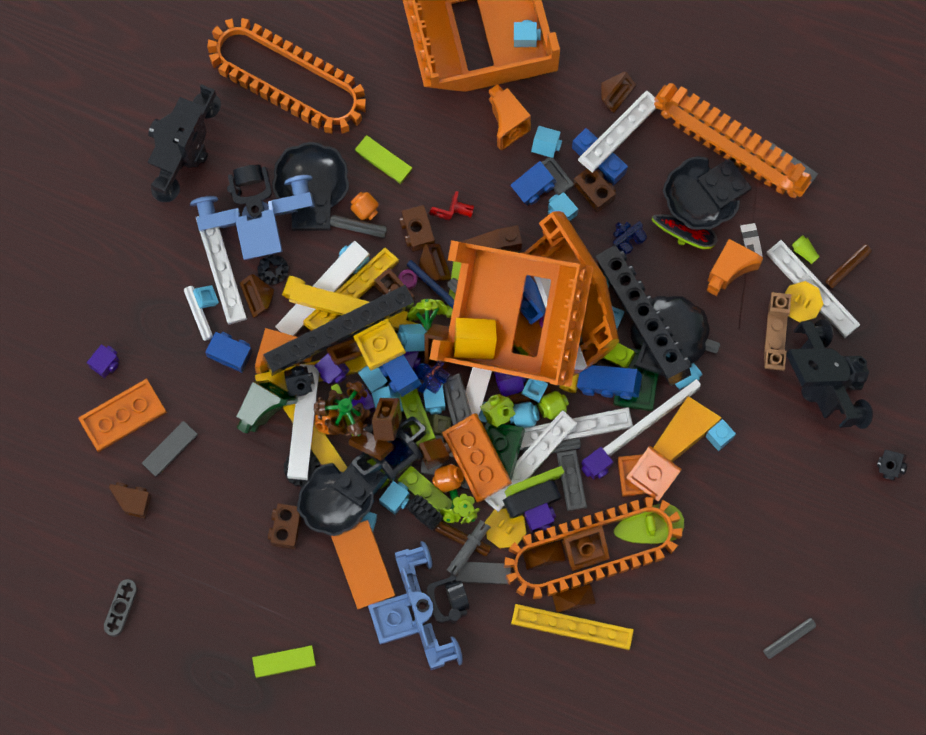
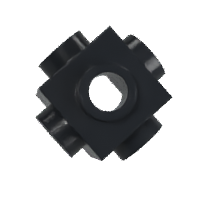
M295 366L290 370L284 371L289 396H304L312 392L311 385L315 383L313 373H308L307 366Z
M885 449L883 457L880 456L877 463L879 473L884 474L883 478L894 481L895 477L901 478L907 470L908 464L905 463L907 455Z

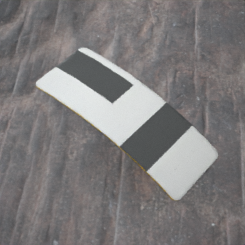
M755 223L741 225L740 228L745 247L762 256Z

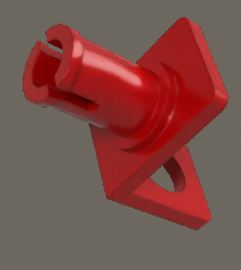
M455 191L449 211L431 207L429 215L450 220L454 213H458L471 218L474 206L458 202L459 192Z

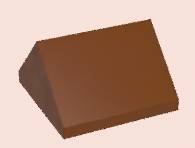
M602 525L563 537L562 544L572 571L610 559Z

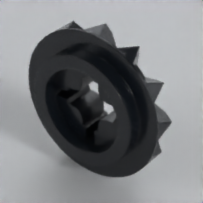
M276 254L266 255V257L260 259V263L257 266L260 279L271 285L284 281L289 271L285 259ZM270 263H272L274 267L278 266V268H276V276L274 275V273H272V271H267L270 269Z

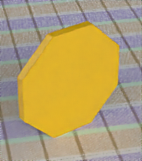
M806 281L789 285L785 294H791L789 317L798 322L816 318L824 305L819 288Z
M506 508L501 509L499 512L494 510L485 521V525L488 524L491 527L486 533L487 539L500 549L509 548L514 542L518 545L522 537L526 535L524 517L521 515L510 519Z

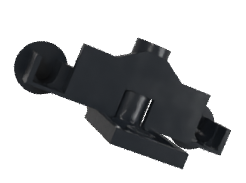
M202 84L200 85L201 93L194 98L193 102L179 97L172 113L161 120L154 119L150 126L148 136L154 138L155 148L148 160V164L161 169L159 177L151 184V192L153 197L160 202H170L178 196L180 184L176 176L180 169L184 166L187 168L198 167L200 163H205L208 153L203 144L207 133L204 119L212 118L219 113L221 101L214 89Z
M820 319L815 325L812 321H801L793 331L794 333L806 334L808 340L800 349H790L786 355L801 384L802 396L809 402H816L824 418H828L835 410H840L841 414H845L846 418L839 425L840 428L852 427L853 425L860 429L867 428L873 420V409L870 403L864 399H859L853 405L846 390H862L869 375L866 359L862 356H841L834 349L826 348L833 339V328L827 320Z

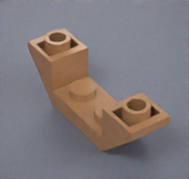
M771 293L764 347L765 369L785 370V341L787 318L790 314L791 294Z

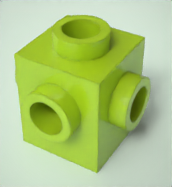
M500 394L491 396L489 401L480 406L487 423L496 427L507 423L515 415L512 400Z

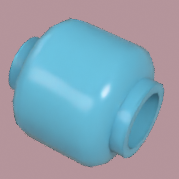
M531 402L514 405L515 415L510 418L511 424L515 423L516 427L523 428L536 425L539 420V411L536 405H533Z

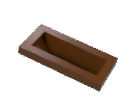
M622 72L602 82V101L614 113L636 86V83L627 72Z
M440 244L424 245L419 267L436 281L451 280Z
M250 274L239 284L252 316L255 318L268 309L274 289L256 275Z
M355 339L327 348V352L335 366L363 356Z
M561 541L535 547L522 553L527 570L566 561Z
M591 584L569 589L561 593L557 592L555 595H552L557 613L596 604Z

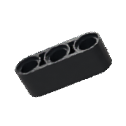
M554 479L513 494L502 501L510 519H513L545 503L548 505L560 500L562 496Z

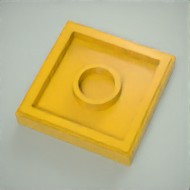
M389 318L353 336L370 371L406 353Z

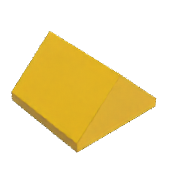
M456 318L454 357L494 359L497 341L496 321L492 319Z

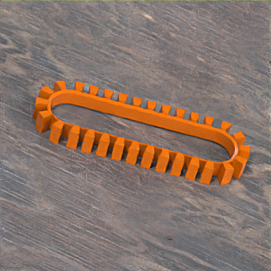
M233 19L225 20L228 30L223 33L216 26L212 31L213 37L218 42L208 39L207 48L209 53H215L209 55L212 66L215 68L222 63L218 68L220 75L227 78L229 74L231 81L237 84L239 80L240 86L248 89L249 86L250 91L258 95L260 90V96L268 101L270 96L272 104L278 106L280 102L281 109L287 112L291 109V114L299 117L301 110H304L301 113L302 120L309 123L311 119L312 126L318 129L322 121L326 122L324 125L325 133L332 134L333 125H341V132L343 134L349 132V125L347 124L349 120H352L356 126L362 121L361 114L357 113L356 110L366 112V99L357 100V98L365 97L361 84L354 89L351 88L355 84L353 76L347 74L345 78L344 71L338 68L334 76H332L334 73L333 65L326 63L324 68V61L316 57L314 62L313 54L306 51L304 55L302 48L295 46V49H293V43L285 40L283 45L282 37L275 34L273 39L271 31L265 29L263 33L262 26L256 23L252 31H250L251 25L248 19H241V27H234ZM233 35L248 36L348 91L354 100L352 109L348 114L340 118H331L226 61L221 55V47L224 41Z
M671 83L662 87L654 99L656 101L654 105L657 109L663 110L661 115L665 119L672 117L675 120L673 124L675 127L680 129L682 125L686 128L683 132L689 136L694 132L695 136L693 138L699 142L702 138L706 141L703 145L708 148L712 145L716 146L713 150L720 155L723 151L726 153L724 155L725 159H736L734 165L739 168L744 164L746 166L744 168L745 172L751 174L752 171L756 172L754 177L759 181L764 177L766 179L764 184L769 187L775 184L778 193L783 195L787 190V194L791 198L801 197L811 184L810 180L812 178L810 174L804 172L806 168L801 163L794 165L790 162L793 159L791 155L786 153L784 157L780 154L783 150L777 146L774 150L770 149L772 143L767 140L762 144L759 142L762 138L755 133L751 137L749 134L752 130L747 127L740 130L741 123L734 120L731 124L728 122L731 118L724 113L720 117L718 115L720 113L719 109L713 107L712 110H709L710 104L703 100L701 104L698 103L700 97L694 93L691 97L687 96V89L680 87L678 90Z
M646 497L643 500L645 508L642 509L639 508L638 500L630 502L629 507L632 510L630 513L627 511V504L618 506L617 510L620 516L617 517L615 507L607 509L605 514L608 520L605 521L603 511L594 514L595 524H592L591 515L583 517L581 521L585 527L580 528L579 519L570 521V526L573 531L568 532L567 522L558 525V530L561 534L557 536L555 526L547 528L546 533L549 538L545 540L543 530L534 533V537L537 540L535 543H532L531 534L522 537L525 547L521 549L514 542L509 548L511 553L517 555L515 560L505 557L504 568L514 567V573L506 575V579L509 585L515 580L522 584L516 591L521 596H524L526 588L534 589L533 599H541V589L547 587L548 597L555 595L557 591L554 584L559 583L560 593L569 589L566 581L570 579L572 589L580 587L581 583L578 577L582 575L584 585L592 583L593 579L590 575L592 572L595 573L596 581L605 578V575L601 569L604 568L607 570V577L617 574L614 565L617 564L619 574L627 572L629 567L626 561L629 560L631 570L641 566L638 560L639 557H642L643 566L649 565L653 562L650 556L651 553H654L655 562L661 561L665 558L661 549L665 547L672 554L678 546L671 542L670 539L671 537L677 539L682 537L683 528L673 529L672 523L679 522L681 518L677 511L668 517L664 512L670 505L668 502L662 500L658 509L652 507L653 497ZM652 512L661 516L668 527V537L658 547L543 584L528 583L518 572V559L526 550L597 526L608 525L642 513Z

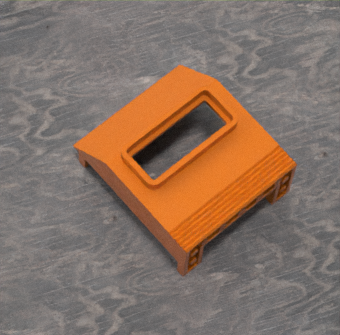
M403 0L424 87L466 92L558 71L560 47L556 32L550 33L542 0H477L494 65L469 71L467 68L452 9V4L468 0ZM524 20L537 22V29H541V40H537V47H514V22H522Z
M451 240L448 260L460 262L461 268L447 341L433 340L430 359L571 387L594 267ZM527 275L551 280L536 358L513 353ZM456 318L492 319L496 321L497 341L494 359L454 357Z

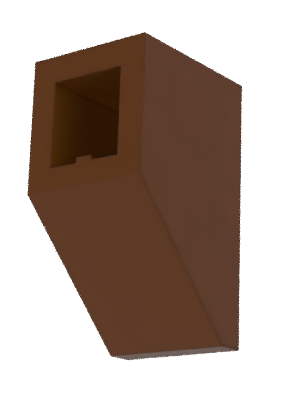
M116 482V485L110 484L111 492L126 515L146 519L151 499L147 489L142 487H135V489L127 488V484Z

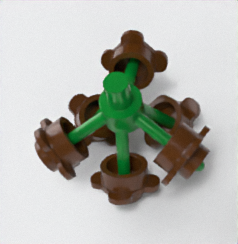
M348 382L346 384L348 399L346 394H339L335 390L329 391L328 401L318 397V402L314 403L313 410L315 415H318L319 420H322V416H328L329 410L339 412L338 417L334 416L330 420L327 419L325 421L329 434H346V436L352 434L355 437L360 436L364 432L363 428L368 425H363L366 418L370 417L371 412L365 409L362 403L352 407L351 402L352 400H360L361 397L366 398L368 396L361 382ZM343 415H347L351 422L347 426L348 433H346L347 430L344 428L345 421L342 419Z

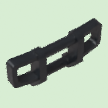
M414 416L399 425L395 439L398 438L412 454L394 468H391L385 459L380 461L363 452L352 461L354 469L364 479L370 478L382 469L386 476L393 481L397 478V474L414 461H419L423 458V454L415 443L427 434L425 426ZM411 425H416L420 431L410 438L404 430ZM370 456L377 464L364 471L359 465Z

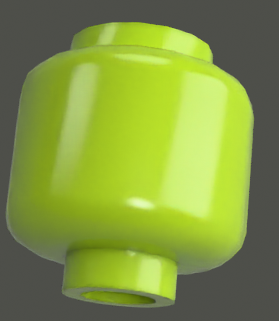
M553 391L542 396L540 403H538V408L544 418L547 417L553 420L562 410L566 413V406L569 403L564 394L561 395L558 391Z

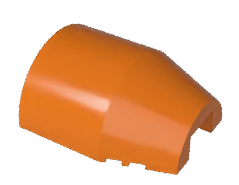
M554 211L539 223L543 229L544 236L525 252H522V254L594 267L581 332L584 344L580 345L587 364L585 369L606 356L619 343L609 289L604 274L565 213ZM520 311L514 344L528 353L527 356L536 358L542 333L539 319L531 325ZM574 370L573 376L584 370Z

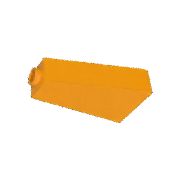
M688 396L654 446V449L673 462L703 438L711 428L719 423L721 417Z

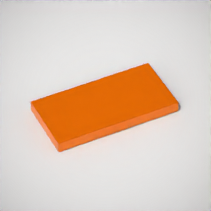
M146 378L80 416L78 419L97 452H100L167 412Z
M477 413L470 415L442 432L476 502H481L512 484Z
M369 520L360 522L355 529L340 536H331L357 609L396 595Z

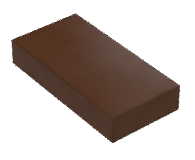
M365 430L360 436H352L349 439V445L380 461L393 450V444L387 441L375 440L374 435Z

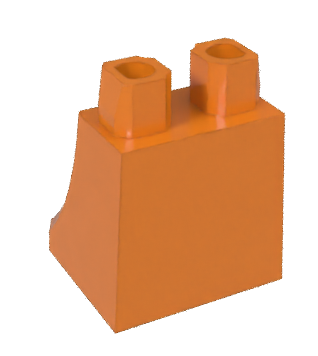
M497 84L489 90L491 95L489 101L492 104L493 114L499 126L497 147L503 150L531 131V115L508 88L503 91Z
M729 239L710 272L708 278L710 283L706 291L717 296L721 288L725 290L737 277L744 273L758 270L763 257Z
M265 328L255 363L256 373L261 374L268 370L263 360V354L298 337ZM312 356L303 360V362L310 363Z

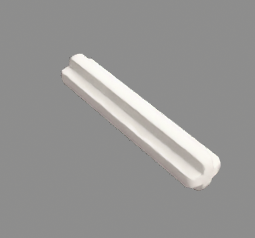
M194 287L184 288V293L204 341L209 340L213 335L203 309L199 308L194 296Z

